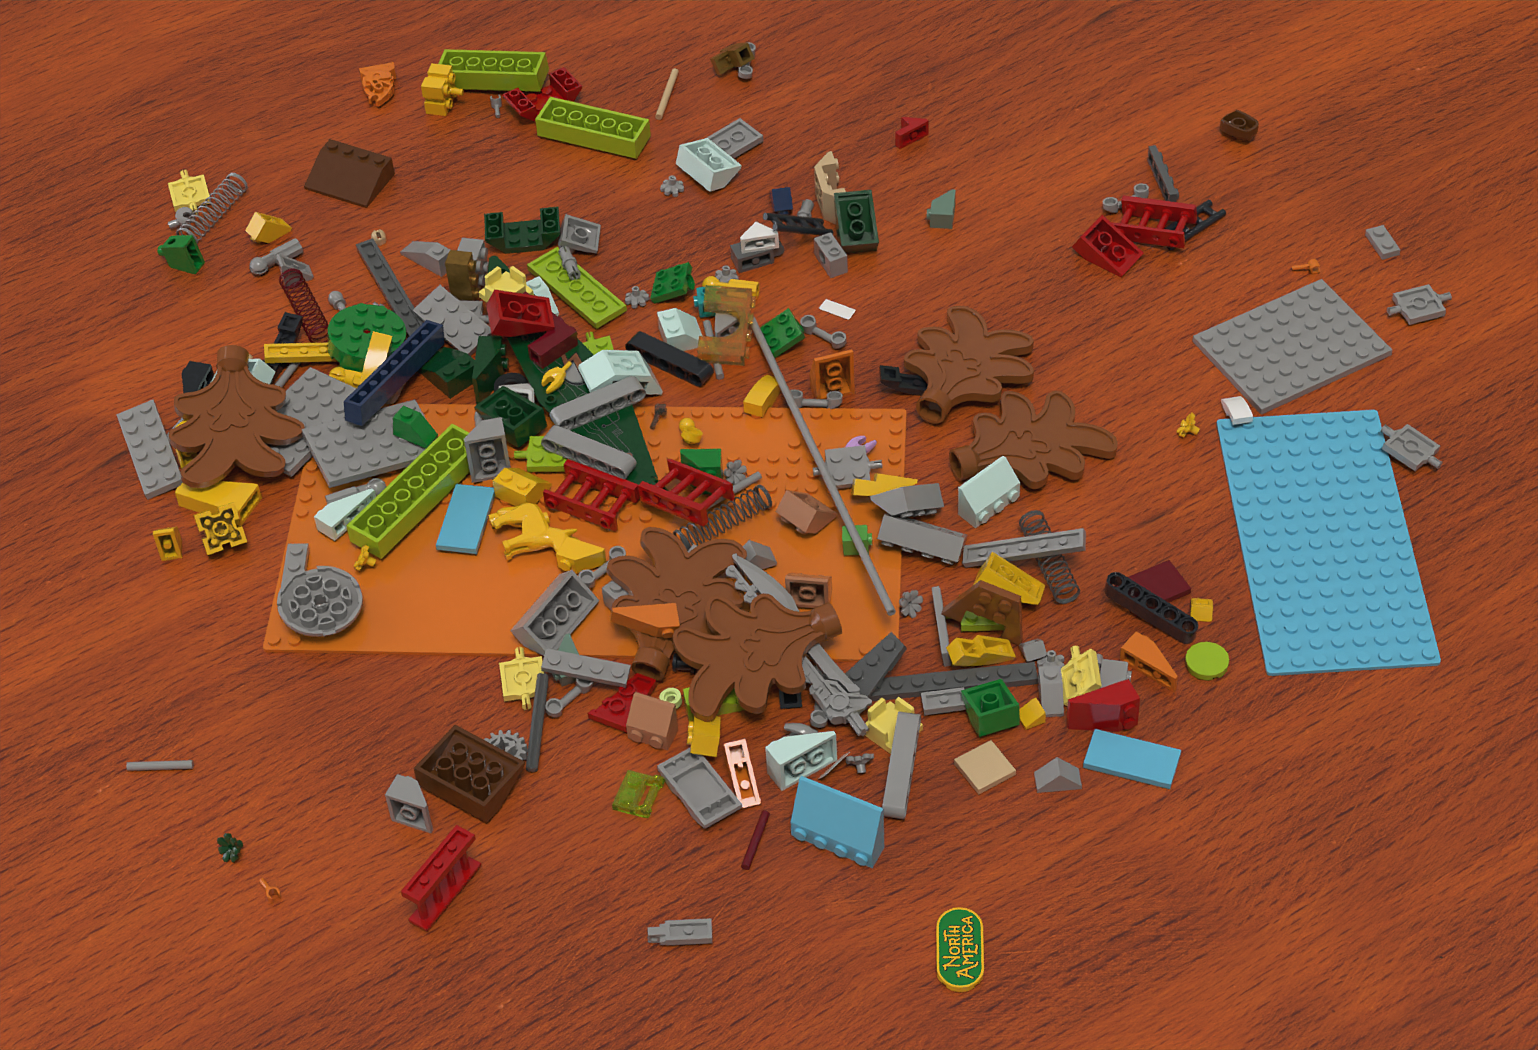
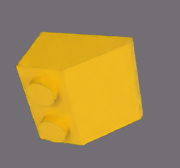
M503 468L492 480L495 497L514 506L524 503L536 504L542 498L543 491L545 489L549 490L552 486V483L520 468Z

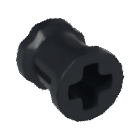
M674 653L673 672L683 670L694 674L696 668L686 664L677 653Z

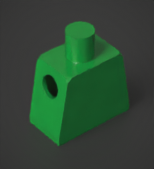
M193 235L170 236L157 250L158 255L164 256L171 268L187 273L196 274L205 263Z

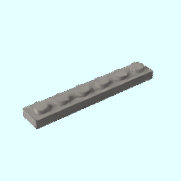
M1084 528L965 545L963 548L962 564L965 568L981 566L991 552L996 553L1009 562L1085 551L1086 531Z

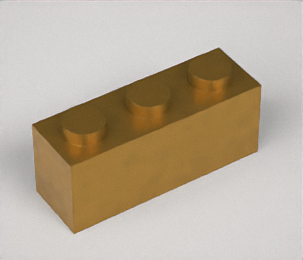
M450 250L445 261L450 293L461 301H477V299H480L479 291L481 289L478 288L479 277L475 272L476 261L473 260L472 252Z

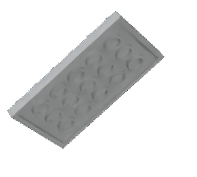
M310 367L286 390L285 405L277 412L298 419L304 424L305 428L345 418L343 401L356 388ZM303 437L288 445L265 443L285 458L284 474L291 477L313 456Z
M416 400L381 408L363 426L345 421V418L302 429V436L329 488L408 467L426 449L393 435V417L402 406L418 411L424 416Z

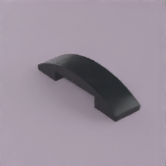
M285 312L277 327L279 333L273 344L296 343L303 317ZM266 363L275 371L272 382L279 376L287 363Z
M879 366L880 382L889 388L903 393L922 395L928 387L926 381L919 375L900 373L899 367Z

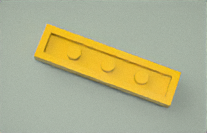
M328 342L264 344L265 363L337 361L335 358L331 359L328 353Z

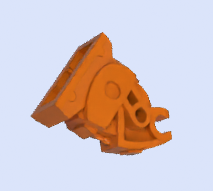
M394 62L359 68L361 83L365 94L368 96L369 104L375 101L376 106L379 107L387 102L394 94L393 85H395L394 80L396 79Z

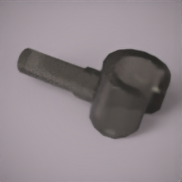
M666 404L655 405V415L650 425L651 429L655 428L660 416L667 415Z

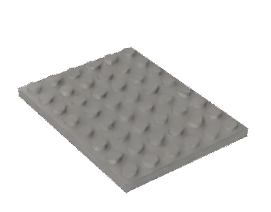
M1322 279L1194 335L1192 340L1261 415L1392 355V349Z

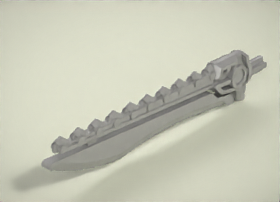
M737 554L732 555L734 563L752 584L749 585L734 565H730L726 569V576L737 579L735 589L746 592L744 595L745 602L751 604L752 600L757 596V592L759 594H770L784 607L799 612L793 597L772 576ZM817 643L807 652V655L827 680H824L805 656L802 668L806 683L811 684L809 688L810 694L832 724H847L849 722L858 736L866 735L869 728L859 714L872 705V700L866 695H860V688L845 675L821 645Z

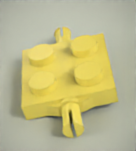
M182 170L180 172L182 179L168 183L175 212L182 207H188L194 212V210L197 211V206H201V203L205 202V199L209 197L204 175L189 177L188 171L184 170V175Z
M1072 646L1070 648L1072 658L1061 668L1064 705L1068 706V699L1102 687L1096 651L1089 649L1080 654L1079 646Z
M517 647L515 649L516 659L499 663L504 702L521 699L522 708L527 710L526 703L528 709H530V698L535 696L537 674H544V671H541L543 661L542 656L524 657V648L520 647L519 654Z

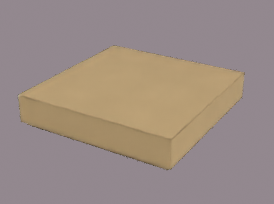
M992 740L954 759V765L978 795L1016 775L1015 768Z

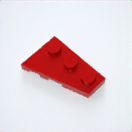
M636 673L628 680L626 688L619 687V691L612 697L604 699L601 706L596 710L592 709L588 712V718L627 733L626 724L634 693L637 692L650 696L657 686L656 679Z

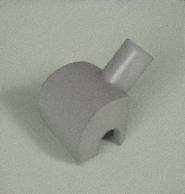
M188 207L178 209L175 214L176 219L168 222L170 229L183 225L193 215L192 209Z

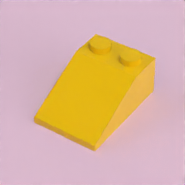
M991 552L974 582L976 584L982 580L1020 595L1022 603L1035 605L1040 603L1045 584L994 552Z

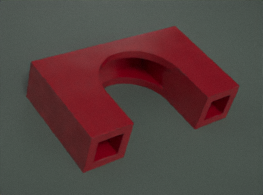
M553 312L554 330L547 331L543 336L528 345L530 360L541 369H544L578 345L576 329L566 324L560 316H556Z

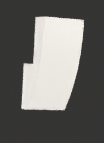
M1243 397L1221 399L1226 416H1230L1233 425L1253 422V414Z

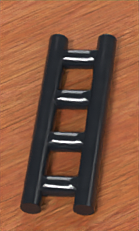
M1209 199L1197 206V215L1204 212L1210 217L1203 221L1197 216L1195 227L1189 229L1185 226L1183 229L1185 242L1224 217L1226 211L1224 209L1218 212L1211 208L1213 203ZM1174 221L1164 229L1175 230L1178 222ZM1168 247V249L1172 251L1175 247Z
M773 213L763 214L764 220L773 223V231L818 236L830 232L833 235L834 233L832 229H826L823 226L824 221L821 218Z

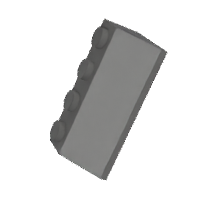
M886 513L883 516L877 539L882 540L881 544L886 546L900 545L902 546L901 550L911 553L917 550L922 552L921 555L924 557L934 558V556L942 558V562L954 564V561L958 562L960 560L968 535L908 517L901 518L900 515L891 516L889 513Z
M573 570L561 573L510 631L524 647L544 656L546 648L558 650L565 634H571L598 603L599 599Z

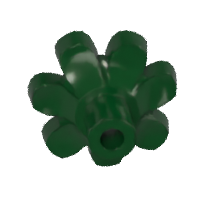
M225 833L224 837L217 839V843L222 845L218 847V851L220 854L224 853L222 857L224 862L229 860L235 862L238 860V854L243 847V843L241 840L232 838L231 833Z

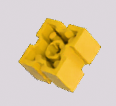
M431 63L427 72L428 77H425L421 85L422 95L425 97L426 114L447 116L449 109H452L454 98L457 95L463 96L464 90L455 87L456 75L453 73L451 65Z
M234 502L217 507L218 512L214 514L207 510L193 515L198 531L204 530L206 537L201 538L207 555L223 550L222 545L226 543L233 547L247 542L243 527L241 525L236 526L235 523L239 516Z

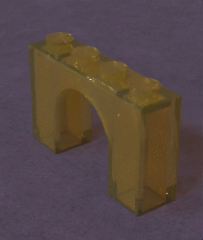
M706 285L703 302L704 312L732 315L738 320L740 325L733 334L726 337L699 336L697 358L712 364L745 366V359H749L750 347H747V342H751L752 330H749V325H753L754 313H751V308H755L756 296H752L751 288Z

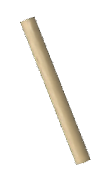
M676 68L671 71L655 118L661 120L678 76L679 71Z

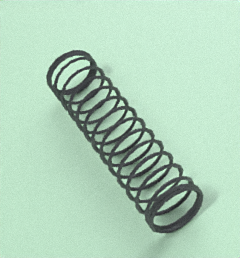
M759 484L753 490H748L747 494L742 493L740 498L735 497L733 501H728L727 505L721 504L720 509L715 508L713 512H708L707 516L710 513L713 514L718 529L725 533V527L721 519L715 514V510H720L725 526L732 530L731 521L734 525L738 526V518L742 522L746 520L745 515L752 519L751 510L754 514L758 515V507L765 511V509L772 507V500L765 487ZM758 488L766 495L769 506L761 498ZM750 491L753 492L755 502H754V500L748 495V493H749ZM742 495H746L749 507L742 499ZM756 496H757L759 502L761 503V505L764 507V509H762L761 506L759 505V503H758V501H757V499H756ZM736 499H740V504H741V507H742L743 511H742L741 508L735 503V500H736ZM749 499H750V500L753 502V504L755 505L756 510H757V513L753 510V508H752V506H751V504H750ZM730 502L733 503L734 510L737 516L735 515L733 510L728 506ZM742 502L746 505L747 509L749 510L750 516L746 513ZM722 506H726L730 519L722 511ZM736 506L742 513L744 520H742L739 516ZM729 510L733 513L737 524L732 519ZM722 513H723V514L725 515V517L727 518V520H728V522H729V524H730V527L726 524V522H725V520H724V518H723ZM708 518V521H710L714 526L717 535L713 532L710 523L708 522L707 524L711 532L715 537H718L719 533L715 524L712 522L710 518ZM716 518H717V519L719 520V522L721 523L724 532H723V531L721 530V528L719 527V525H718V523H717V521H716ZM687 523L686 527L682 526L680 531L675 530L673 534L677 537L676 533H678L688 552L691 545L681 532V529L685 528L692 545L694 543L689 533L698 546V542L694 534L688 529V525H693L695 535L701 544L705 542L703 534L709 541L712 540L711 533L706 525L704 527L708 531L710 538L706 535L703 526H701L702 534L695 523ZM696 529H697L698 532L700 533V535H701V537H702V539H703V542L700 540V538H699V536H698V534H697V532H696Z
M1041 511L1027 512L1019 520V526L1025 537H1027L1026 534L1029 536L1040 535L1045 532L1052 533ZM1034 515L1042 516V519L1035 520L1027 525V527H1023L1028 518ZM1040 521L1037 525L1029 527L1032 523ZM1044 526V529H1042L1041 531L1037 533H1031L1035 529ZM1062 554L1035 558L1057 603H1069L1078 597L1080 588L1076 580L1073 579L1074 576L1071 574L1068 563ZM1059 556L1056 560L1049 563H1045L1049 559ZM1060 557L1063 558V561H1057V560H1058ZM1048 558L1044 563L1040 562L1041 559ZM1062 562L1059 566L1052 569H1048L1052 565ZM1063 563L1066 564V567H1060V566H1061ZM1050 564L1047 569L1043 568V565ZM1062 568H1065V569H1064L1063 571H1061L1060 573L1055 574V575H1051V574L1054 573L1055 571H1057V570H1059V569H1062ZM1066 569L1069 570V573H1063V572H1064ZM1047 570H1053L1049 575L1046 574ZM1065 574H1068V575H1067L1066 577H1064L1063 579L1054 581V580L1057 579L1058 577H1060V576H1062V575H1065ZM1069 575L1072 576V579H1066V578H1067ZM1050 576H1056L1052 581L1049 580ZM1068 580H1071L1069 583H1067V584H1065V585H1063V586L1057 587V586L1060 585L1061 583H1063V582H1065V581H1068ZM1053 582H1059L1055 587L1052 586ZM1073 586L1069 591L1059 593L1062 589ZM1075 587L1078 589L1077 593L1070 598H1057V594L1069 593Z

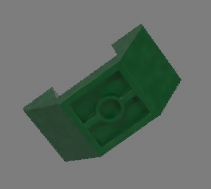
M559 207L540 208V220L504 223L503 212L484 214L485 242L506 254L544 250L560 236Z

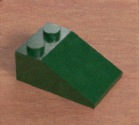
M872 190L834 193L837 241L845 253L877 251L879 239Z
M502 336L478 337L472 375L477 404L494 391L496 379L505 374L506 369H509V358L505 357L507 355V345L503 344Z
M443 347L418 372L451 399L473 385L472 375L475 360L465 352Z
M505 386L500 387L474 406V409L484 420L502 417L506 441L518 448L526 443L530 436H535L547 427L542 407Z

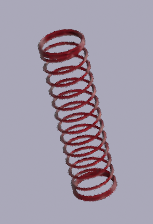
M296 268L284 271L279 277V283L296 315L302 317L310 315L308 318L303 319L302 327L310 343H316L311 339H322L328 333L320 338H312L311 336L322 333L326 328L328 329V322L320 310L318 302L315 300L306 280L303 278L302 272ZM297 271V272H291V273L287 274V275L283 278V280H282V277H283L287 272ZM292 273L300 274V276L290 278L285 283V285H283V282L288 275ZM300 278L299 281L286 286L291 279ZM307 296L303 300L298 301L300 298ZM324 328L321 332L314 333L317 329Z

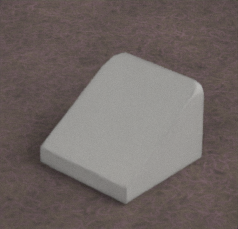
M1037 638L1019 645V649L1027 661L1039 659L1047 655L1044 642L1041 639Z

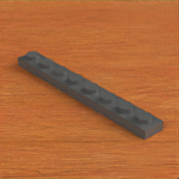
M374 239L356 244L358 253L392 311L404 322L406 335L409 337L423 324V321L413 313L414 306Z
M1035 662L886 677L883 678L884 682L879 688L875 689L870 698L873 702L881 698L892 700L898 697L901 699L921 697L923 692L964 687L965 690L998 679H1002L1007 687L1038 684V676Z

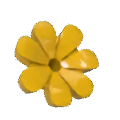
M1192 412L1186 417V421H1181L1180 426L1182 427H1179L1176 431L1180 437H1184L1187 432L1197 435L1200 428L1194 425L1196 421L1194 420L1195 415Z
M363 545L358 561L354 564L357 571H360L365 564L373 567L376 559L369 557L368 545Z

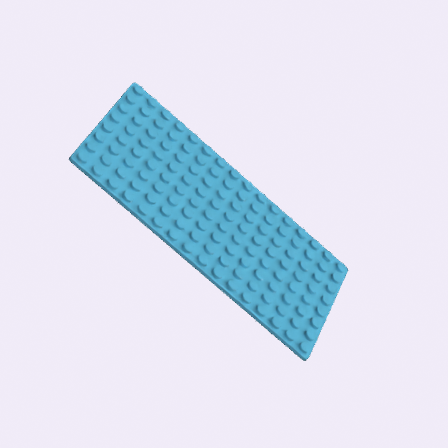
M1360 410L1253 417V422L1235 425L1232 424L1231 419L1217 420L1216 425L1267 675L1278 676L1440 665L1441 658L1389 454L1382 449L1385 438L1383 432H1381L1382 426L1378 411Z

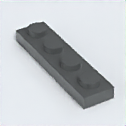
M1156 145L1148 146L1147 160L1165 201L1176 202L1179 199V192L1177 188H1174L1173 178L1168 174L1167 164L1163 163L1162 153L1158 152Z

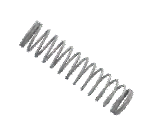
M236 173L228 174L226 179L205 199V202L201 203L197 211H194L193 215L176 231V235H179V230L181 235H183L181 230L186 231L188 235L194 236L198 244V240H201L202 236L206 235V231H210V227H213L215 224L214 222H218L219 218L223 217V213H226L227 209L231 208V204H234L235 200H238L239 196L243 195V192L247 190L248 186L245 179ZM229 177L239 178L244 183L245 189L242 190L241 186L237 182L230 180ZM231 181L234 182L235 184H237V185L240 187V189H238L237 187H235V186L231 183ZM223 185H227L228 189L235 195H238V197L234 199L233 195L223 188ZM219 189L223 190L230 199H233V203H230L224 195L220 194ZM215 194H219L220 198L229 204V207L227 208L221 200L215 198ZM210 198L215 199L218 205L225 208V211L222 212L216 204L211 202ZM206 203H211L212 207L221 213V216H218L215 211L207 207ZM202 207L207 208L210 214L217 217V220L214 221L208 213L203 211ZM198 212H202L209 221L213 222V225H209L204 218L199 216ZM194 216L198 217L203 224L209 226V229L205 230L202 224L195 221ZM190 221H194L205 233L201 234L197 228L190 224ZM186 225L190 226L196 234L200 235V239H197L190 230L186 229Z

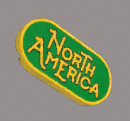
M952 908L945 911L937 921V977L951 991L966 992L975 988V985L982 981L984 975L983 923L981 918L970 909Z

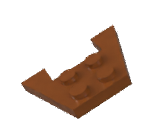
M982 580L978 581L942 610L941 615L959 622L962 621L966 611L972 612L977 616H982L997 624L1006 626L1001 639H1008L1017 645H1020L1023 641L1021 596Z

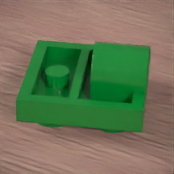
M689 262L678 264L656 272L650 297L651 301L655 304L687 294L688 291L693 290L695 282L691 275V264Z
M789 308L760 327L774 358L805 338L804 329Z

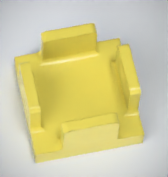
M497 266L485 275V287L479 291V297L488 302L494 289L524 293L526 291L530 295H534V292L527 286L525 274L512 266L509 268L510 273L505 271L502 274L501 268Z
M900 697L895 699V704L891 701L886 704V700L883 698L878 700L868 709V721L865 723L869 728L865 736L890 754L898 712L914 713V707ZM922 723L920 724L919 733L923 730Z

